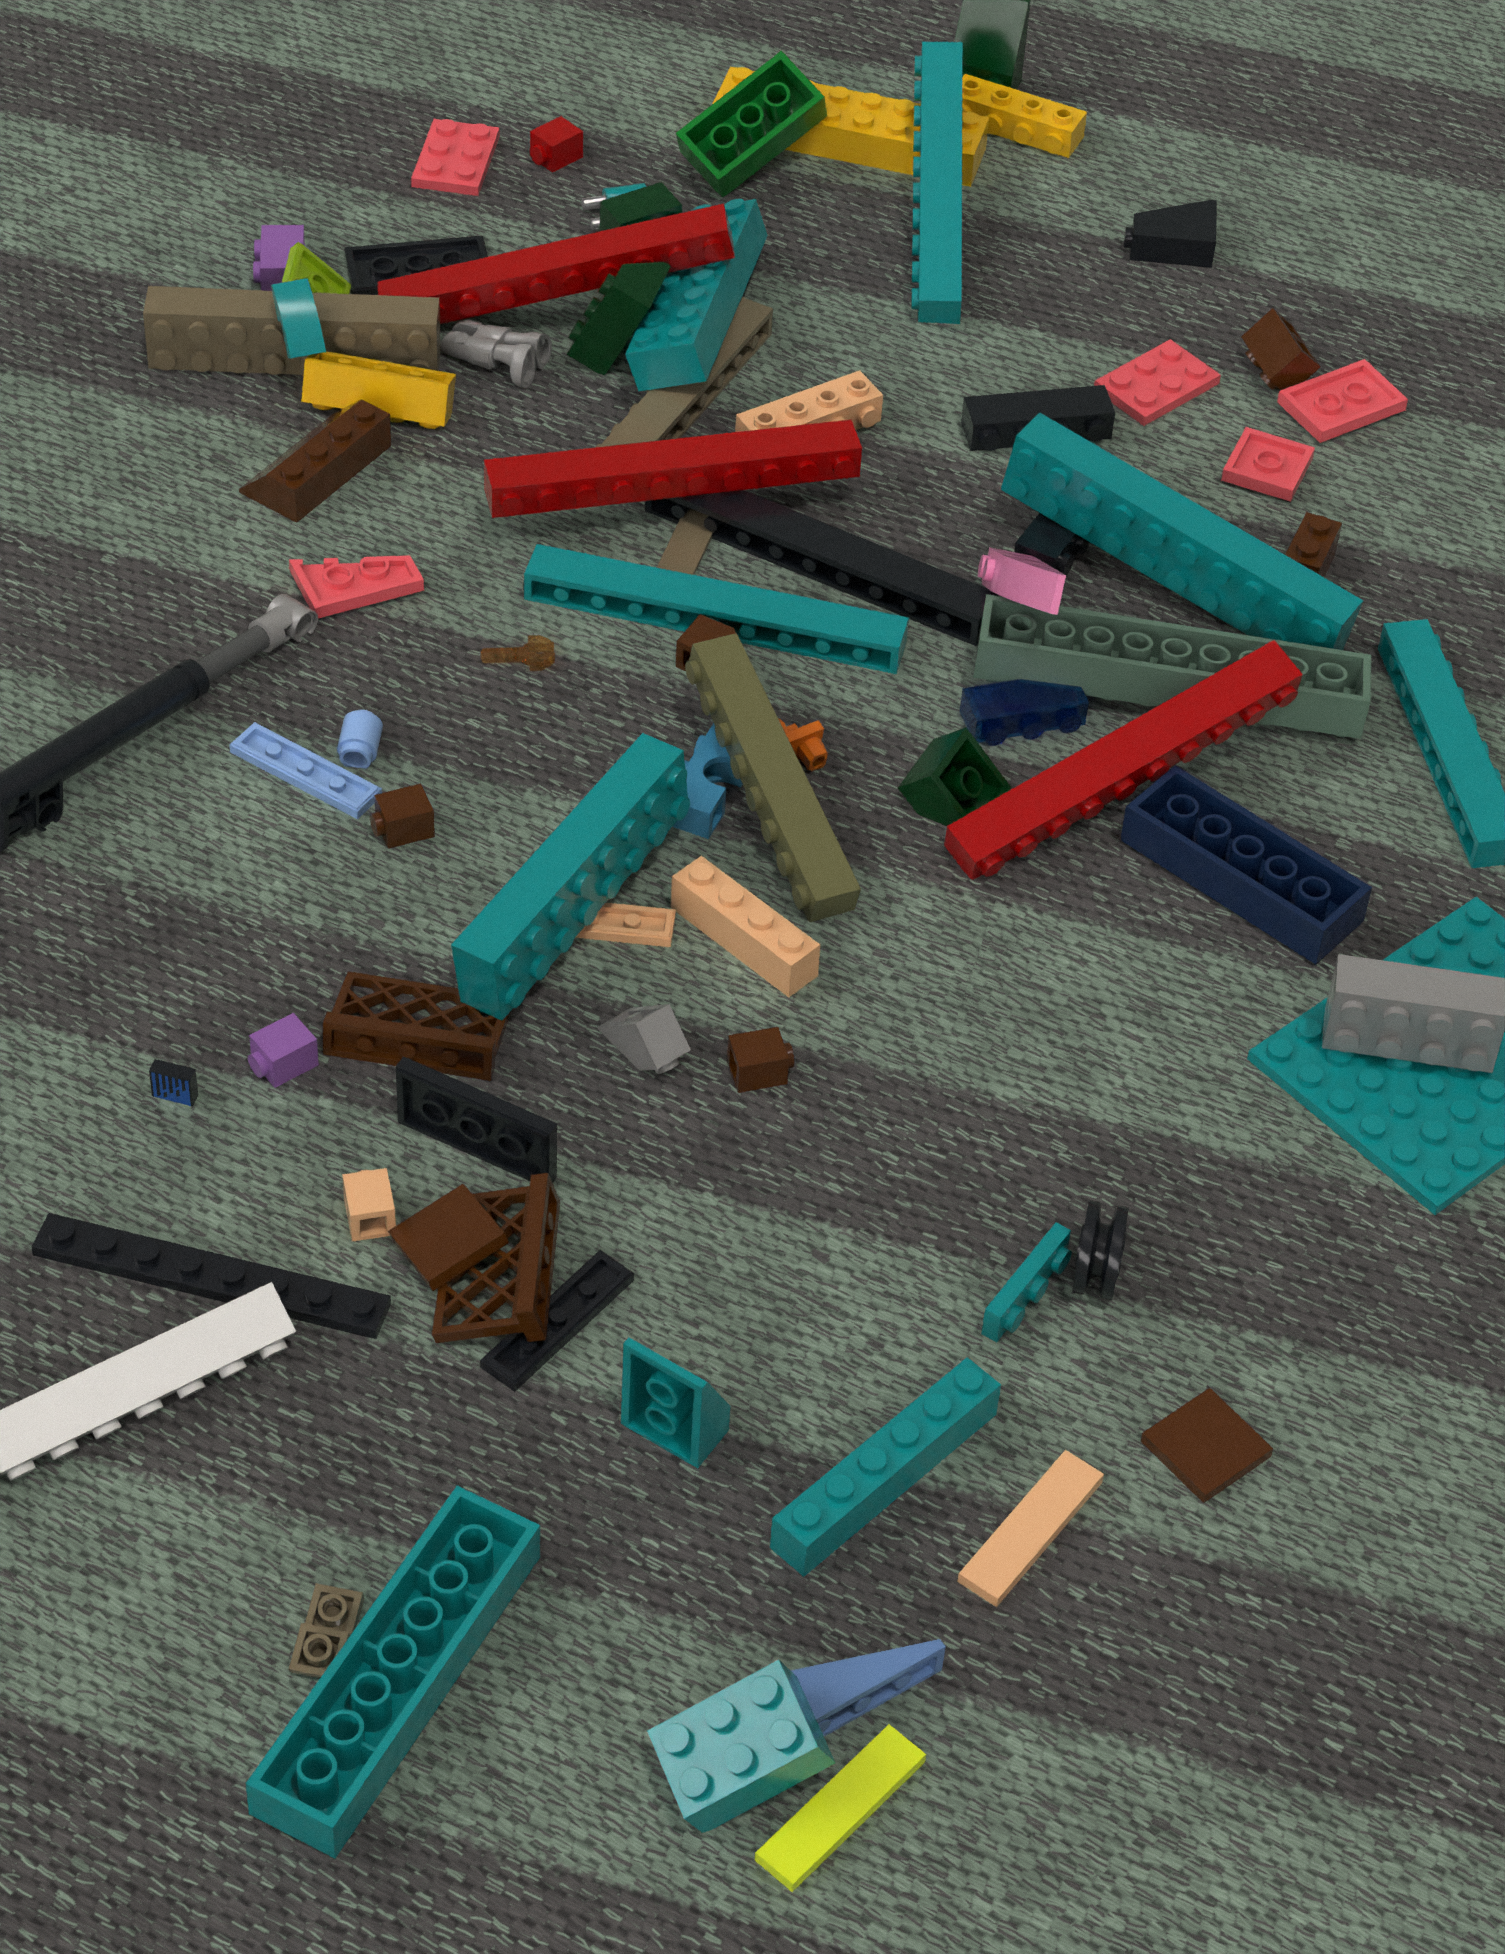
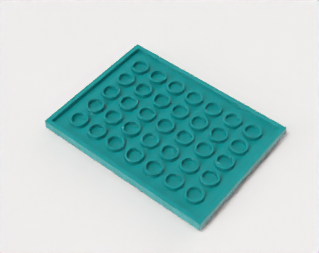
M1474 897L1384 958L1383 961L1505 978V918L1478 897ZM1327 997L1248 1052L1247 1060L1434 1215L1505 1165V1031L1492 1073L1322 1048Z

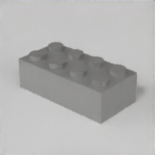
M1338 954L1325 1007L1322 1048L1420 1062L1429 1065L1468 1069L1471 1071L1493 1072L1505 1031V978Z

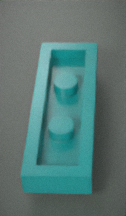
M1055 1222L985 1308L982 1335L997 1343L1006 1330L1013 1333L1019 1327L1025 1315L1024 1308L1030 1301L1038 1303L1048 1287V1278L1053 1272L1061 1274L1068 1265L1072 1255V1251L1068 1249L1070 1229Z

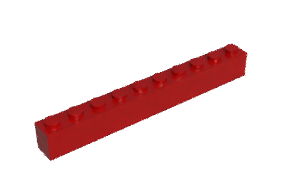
M723 203L377 282L378 295L439 298L440 324L599 289L609 273L615 276L622 264L666 262L670 265L667 273L733 259L735 258L732 231Z
M851 419L485 459L484 490L492 518L854 478L860 477L862 446Z
M1272 640L948 825L944 846L971 880L982 875L985 877L992 876L1004 866L1005 862L1016 856L1019 858L1027 856L1037 847L1038 843L1050 836L1053 839L1060 837L1070 828L1071 824L1083 817L1087 820L1096 816L1103 809L1104 805L1115 799L1120 801L1129 797L1136 790L1137 786L1148 780L1151 782L1158 780L1170 767L1180 761L1183 763L1190 762L1199 755L1203 748L1213 742L1216 745L1221 744L1239 727L1245 724L1247 726L1254 725L1264 717L1267 711L1276 706L1280 708L1287 706L1297 697L1303 674L1277 642Z

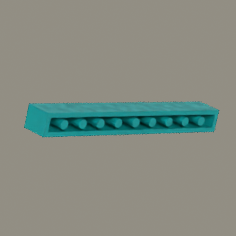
M922 42L921 56H915L914 76H920L921 81H914V101H921V106H914V127H920V131H914L913 152H920V157H913V178H920V182H913V203H919V208H913L912 230H919V235H912V256H919V261H912V283H918V288H912L911 309H918V322L960 324L963 42Z
M536 544L524 572V600L683 632L702 614L733 627L743 644L893 674L898 672L907 643L909 617Z

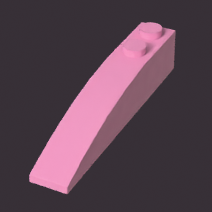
M989 547L988 556H981L978 577L982 578V585L1009 600L1058 615L1066 575L1030 555Z

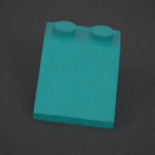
M628 1337L623 1343L621 1424L694 1467L699 1468L729 1431L731 1406L707 1381Z

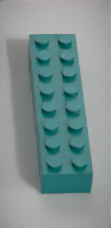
M733 199L724 204L732 231L735 258L667 273L650 309L638 325L625 353L638 392L707 381L768 236L756 199L746 201L743 199ZM699 205L695 207L693 210L710 207L711 205Z
M642 733L451 944L460 1002L501 1021L513 1008H517L523 1002L530 988L537 980H542L546 976L552 963L561 953L569 950L574 938L580 931L594 921L602 906L609 899H613L617 895L623 882L632 872L635 873L640 869L645 857L655 846L657 847L662 844L667 832L688 813L690 799L688 798L687 770L685 769L684 750Z
M456 1486L245 1783L249 1815L336 1859L539 1560L540 1525L460 1486Z

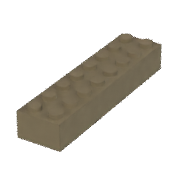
M148 286L143 311L148 369L304 375V363L307 356L288 358L281 322L277 319L272 291ZM312 293L326 351L439 371L441 354L439 298Z

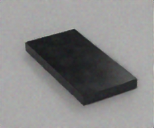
M483 236L344 248L352 293L361 295H378L377 282L488 257Z
M404 1056L396 1065L399 1124L530 1181L531 1175L548 1173L552 1183L556 1180L557 1123Z

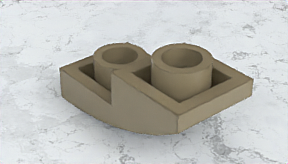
M315 1584L306 1621L300 1625L289 1672L321 1678L356 1628L365 1600L363 1592Z

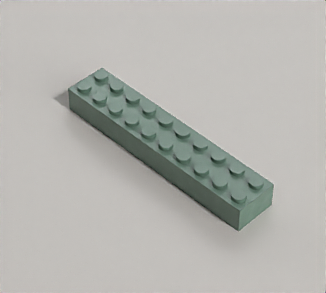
M986 594L973 678L985 679L989 682L1023 685L1028 688L1061 691L1066 694L1099 697L1109 701L1118 700L1137 703L1146 707H1157L1274 639L1059 606L1058 615L1004 597ZM1275 640L1303 675L1297 697L1285 707L1280 708L1276 706L1267 711L1264 717L1257 723L1289 727L1299 731H1314L1333 734L1338 737L1361 739L1371 702V655Z

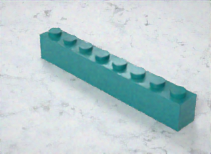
M1428 619L1384 623L1378 651L1471 868L1505 865V792L1501 785V775L1499 770L1494 768L1490 761L1487 743L1482 741L1478 734L1474 714L1469 713L1466 707L1464 691L1461 687L1457 686L1454 680L1452 664L1449 660L1445 659L1442 653L1440 637L1438 634H1434Z

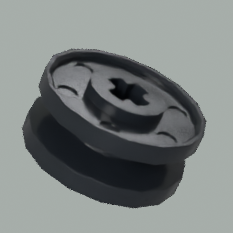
M1089 1200L1085 1224H1082L1074 1267L1076 1268L1072 1293L1083 1295L1091 1276L1100 1277L1101 1298L1113 1299L1124 1252L1129 1207L1118 1205L1110 1224L1101 1223L1100 1202Z

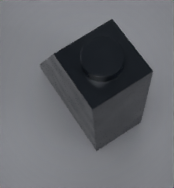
M1206 200L1134 213L1132 227H1126L1124 235V248H1130L1129 260L1212 268L1216 246L1217 200Z

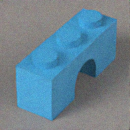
M714 723L706 736H699L690 761L685 760L690 807L686 816L681 821H677L673 826L674 828L707 839L710 838L725 814L726 788L714 783L725 782L738 787L743 785L741 779H736L732 773L730 756L726 748H722L717 741Z

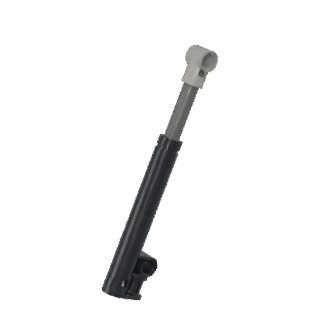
M280 594L269 604L267 612L253 620L249 624L248 630L197 661L185 659L0 772V852L8 847L9 839L17 834H27L35 828L44 832L47 830L44 827L52 821L57 823L60 820L64 808V781L189 705L192 701L202 697L209 691L211 682L261 651L265 653L271 652L290 639L301 642L303 635L307 632L310 634L314 632L318 622L317 613L291 596Z

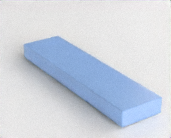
M256 722L230 744V753L356 819H359L375 803L374 795L382 793V788Z

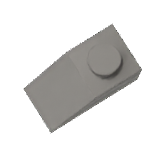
M670 1004L629 1008L597 1027L640 1071L655 1070L656 1074L669 1071L679 1065L678 1057L691 1050Z

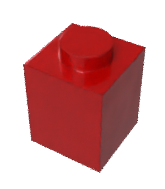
M562 116L530 131V157L535 164L542 165L553 173L583 158V131Z

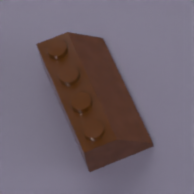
M362 399L335 412L239 488V493L296 523L299 522L391 447L390 414Z

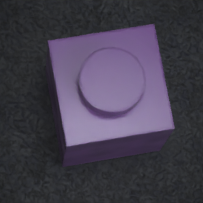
M294 1013L249 1035L251 1054L248 1055L249 1065L258 1078L265 1076L274 1088L319 1065L317 1039Z

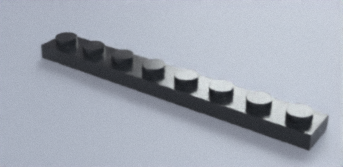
M48 1213L32 1245L33 1256L225 1303L272 1282L290 1319L372 1339H377L391 1306V1295Z

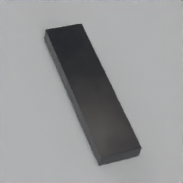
M599 1250L551 1294L546 1340L528 1342L524 1332L508 1334L480 1360V1368L515 1392L634 1281V1273Z

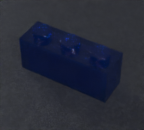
M1017 679L962 688L960 714L967 729L978 743L986 742L990 746H996L1010 737L1023 735L1025 739L1031 740L1038 738L1043 732L1060 729L1063 733H1072L1079 729L1081 725L1086 724L1089 701L1082 687Z

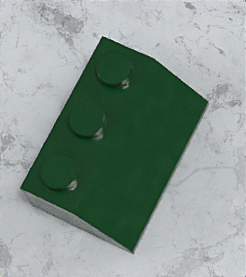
M666 262L622 264L615 276L609 273L598 290L602 294L601 298L597 299L593 296L583 313V316L587 317L586 321L582 322L578 319L571 330L568 338L573 343L567 355L594 372L605 375L650 309L670 265Z

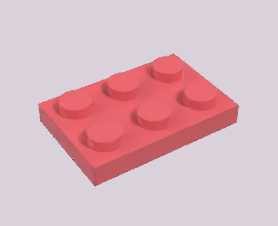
M433 119L411 177V187L479 196L500 137V128L480 123L469 124L454 122L450 119Z
M1170 339L1095 380L1094 386L1105 385L1111 402L1145 426L1218 385L1221 375Z
M1363 359L1280 390L1277 403L1319 443L1406 411L1408 399L1369 362Z

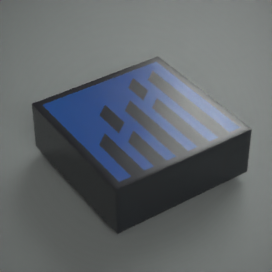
M155 1059L149 1069L152 1096L193 1106L198 1097L196 1069Z

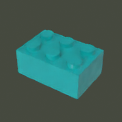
M780 1660L767 1665L647 1730L683 1818L701 1833L713 1830L836 1763L797 1676Z

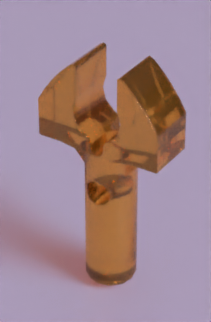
M528 635V643L522 647L483 648L480 658L483 663L522 662L529 666L530 671H542L555 663L554 642L541 635Z

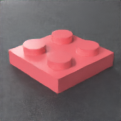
M1245 427L1223 469L1221 481L1291 502L1313 459L1315 447Z

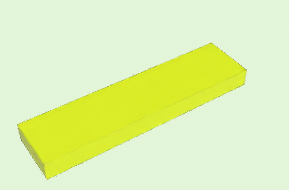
M888 1724L755 1852V1861L793 1892L925 1763L926 1753Z

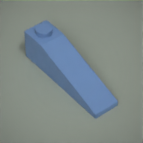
M938 1639L791 1671L797 1676L823 1736H826L940 1672L943 1667L946 1646Z

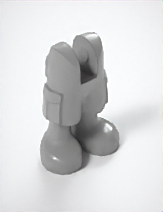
M465 320L459 321L454 325L452 331L446 334L441 342V350L449 356L466 360L473 365L486 369H496L503 362L510 366L512 382L517 387L525 389L534 379L535 368L543 369L549 362L552 353V343L547 334L534 331L528 333L512 332L509 327L482 325L479 322Z

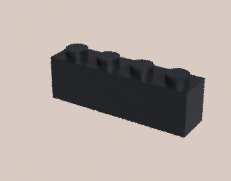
M1105 385L964 397L961 424L970 451H992L1013 447L1016 435L1039 412L1088 441L1112 439L1115 410Z
M1039 513L1015 542L1014 552L1034 556L1067 575L1073 565L1076 554H1084L1090 542Z

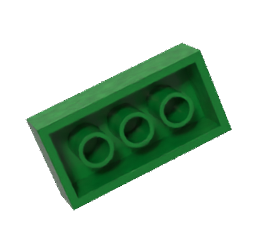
M781 50L676 132L680 153L721 197H724L826 118L825 97Z

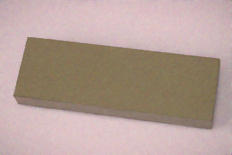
M690 509L683 518H680L657 568L695 574L712 539L713 532L707 530L704 526V520L708 515Z

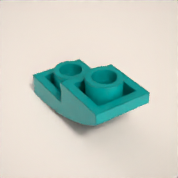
M308 278L272 284L271 289L277 319L281 322L288 358L326 352L322 329Z

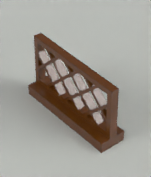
M348 971L332 1012L327 1011L323 1020V1055L396 1066L404 1056L443 1074L491 1081L495 1069V1058L511 1011L502 1021L491 1015L484 1018L477 1009L460 1002L458 988ZM354 986L371 988L374 993L359 998L353 992ZM403 993L413 995L416 999L400 1004L394 997ZM443 1000L454 1001L457 1006L442 1011L436 1004ZM383 1002L389 1008L377 1014H374L369 1009V1007ZM425 1009L431 1016L416 1021L410 1014ZM358 1012L362 1017L351 1014ZM463 1016H467L472 1021V1023L458 1027L453 1022V1020ZM396 1019H400L403 1023L392 1022V1021H394V1020H396ZM440 1025H441L445 1030H443V1029H437V1028H434V1027H437V1026H440ZM480 1032H483L486 1036L475 1035V1034H478V1033H480Z
M542 1173L531 1175L530 1186L473 1194L488 1214L503 1225L501 1229L507 1238L514 1233L521 1238V1241L507 1253L501 1249L492 1253L499 1260L483 1274L472 1266L438 1288L432 1336L436 1343L524 1332L528 1342L546 1340L560 1199L549 1174ZM525 1203L524 1208L511 1219L502 1214L511 1204ZM510 1267L517 1272V1276L501 1288L493 1281ZM467 1273L475 1280L458 1294L452 1289V1285ZM485 1288L495 1294L480 1308L475 1307L469 1302ZM505 1302L513 1307L511 1318L493 1320L489 1317ZM461 1308L471 1314L461 1324L447 1326L448 1319Z

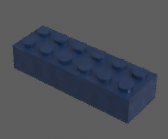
M1176 765L1126 806L1120 839L1122 842L1314 964L1319 963L1365 919L1372 890L1371 886Z

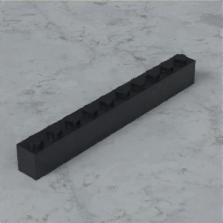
M744 490L645 501L646 512L678 524L680 518H683L690 509L708 515L704 520V526L707 530L713 532L712 539L898 615L909 617L910 620L974 646H977L986 594L1000 596L991 592L988 588Z

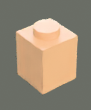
M387 1168L342 1174L344 1202L352 1241L390 1236L388 1231L396 1226V1218Z

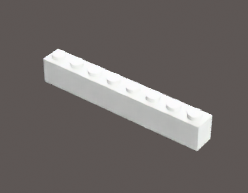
M270 1282L1 1409L0 1476L7 1474L10 1481L17 1479L36 1469L33 1460L48 1453H50L53 1460L63 1457L78 1449L79 1446L76 1440L85 1435L93 1433L96 1440L120 1429L122 1426L119 1419L135 1412L138 1419L144 1418L163 1408L161 1399L177 1392L180 1399H183L205 1388L206 1386L202 1379L218 1372L221 1379H225L245 1369L247 1366L244 1359L254 1354L260 1353L264 1360L288 1348L285 1340L293 1335L296 1330L273 1283Z

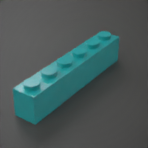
M966 1357L772 1518L770 1548L803 1577L806 1576L996 1416L1001 1384Z

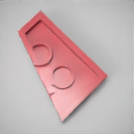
M410 555L364 557L360 560V563L340 564L338 558H324V564L303 565V559H289L290 573L309 608L317 613L318 619L424 591V579Z

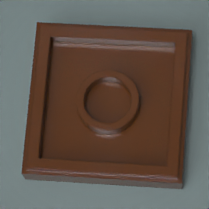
M461 1184L388 1231L393 1242L432 1291H435L509 1243L504 1231L464 1184Z
M1208 1388L1144 1431L1141 1437V1442L1203 1503L1272 1456L1273 1448L1211 1388Z

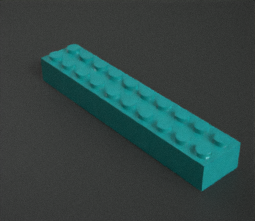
M1040 412L1016 435L1001 490L1246 635L1338 650L1344 649L1364 600Z

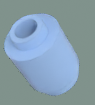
M368 710L351 711L345 715L337 746L340 762L344 766L366 769L376 759L383 724L379 717Z

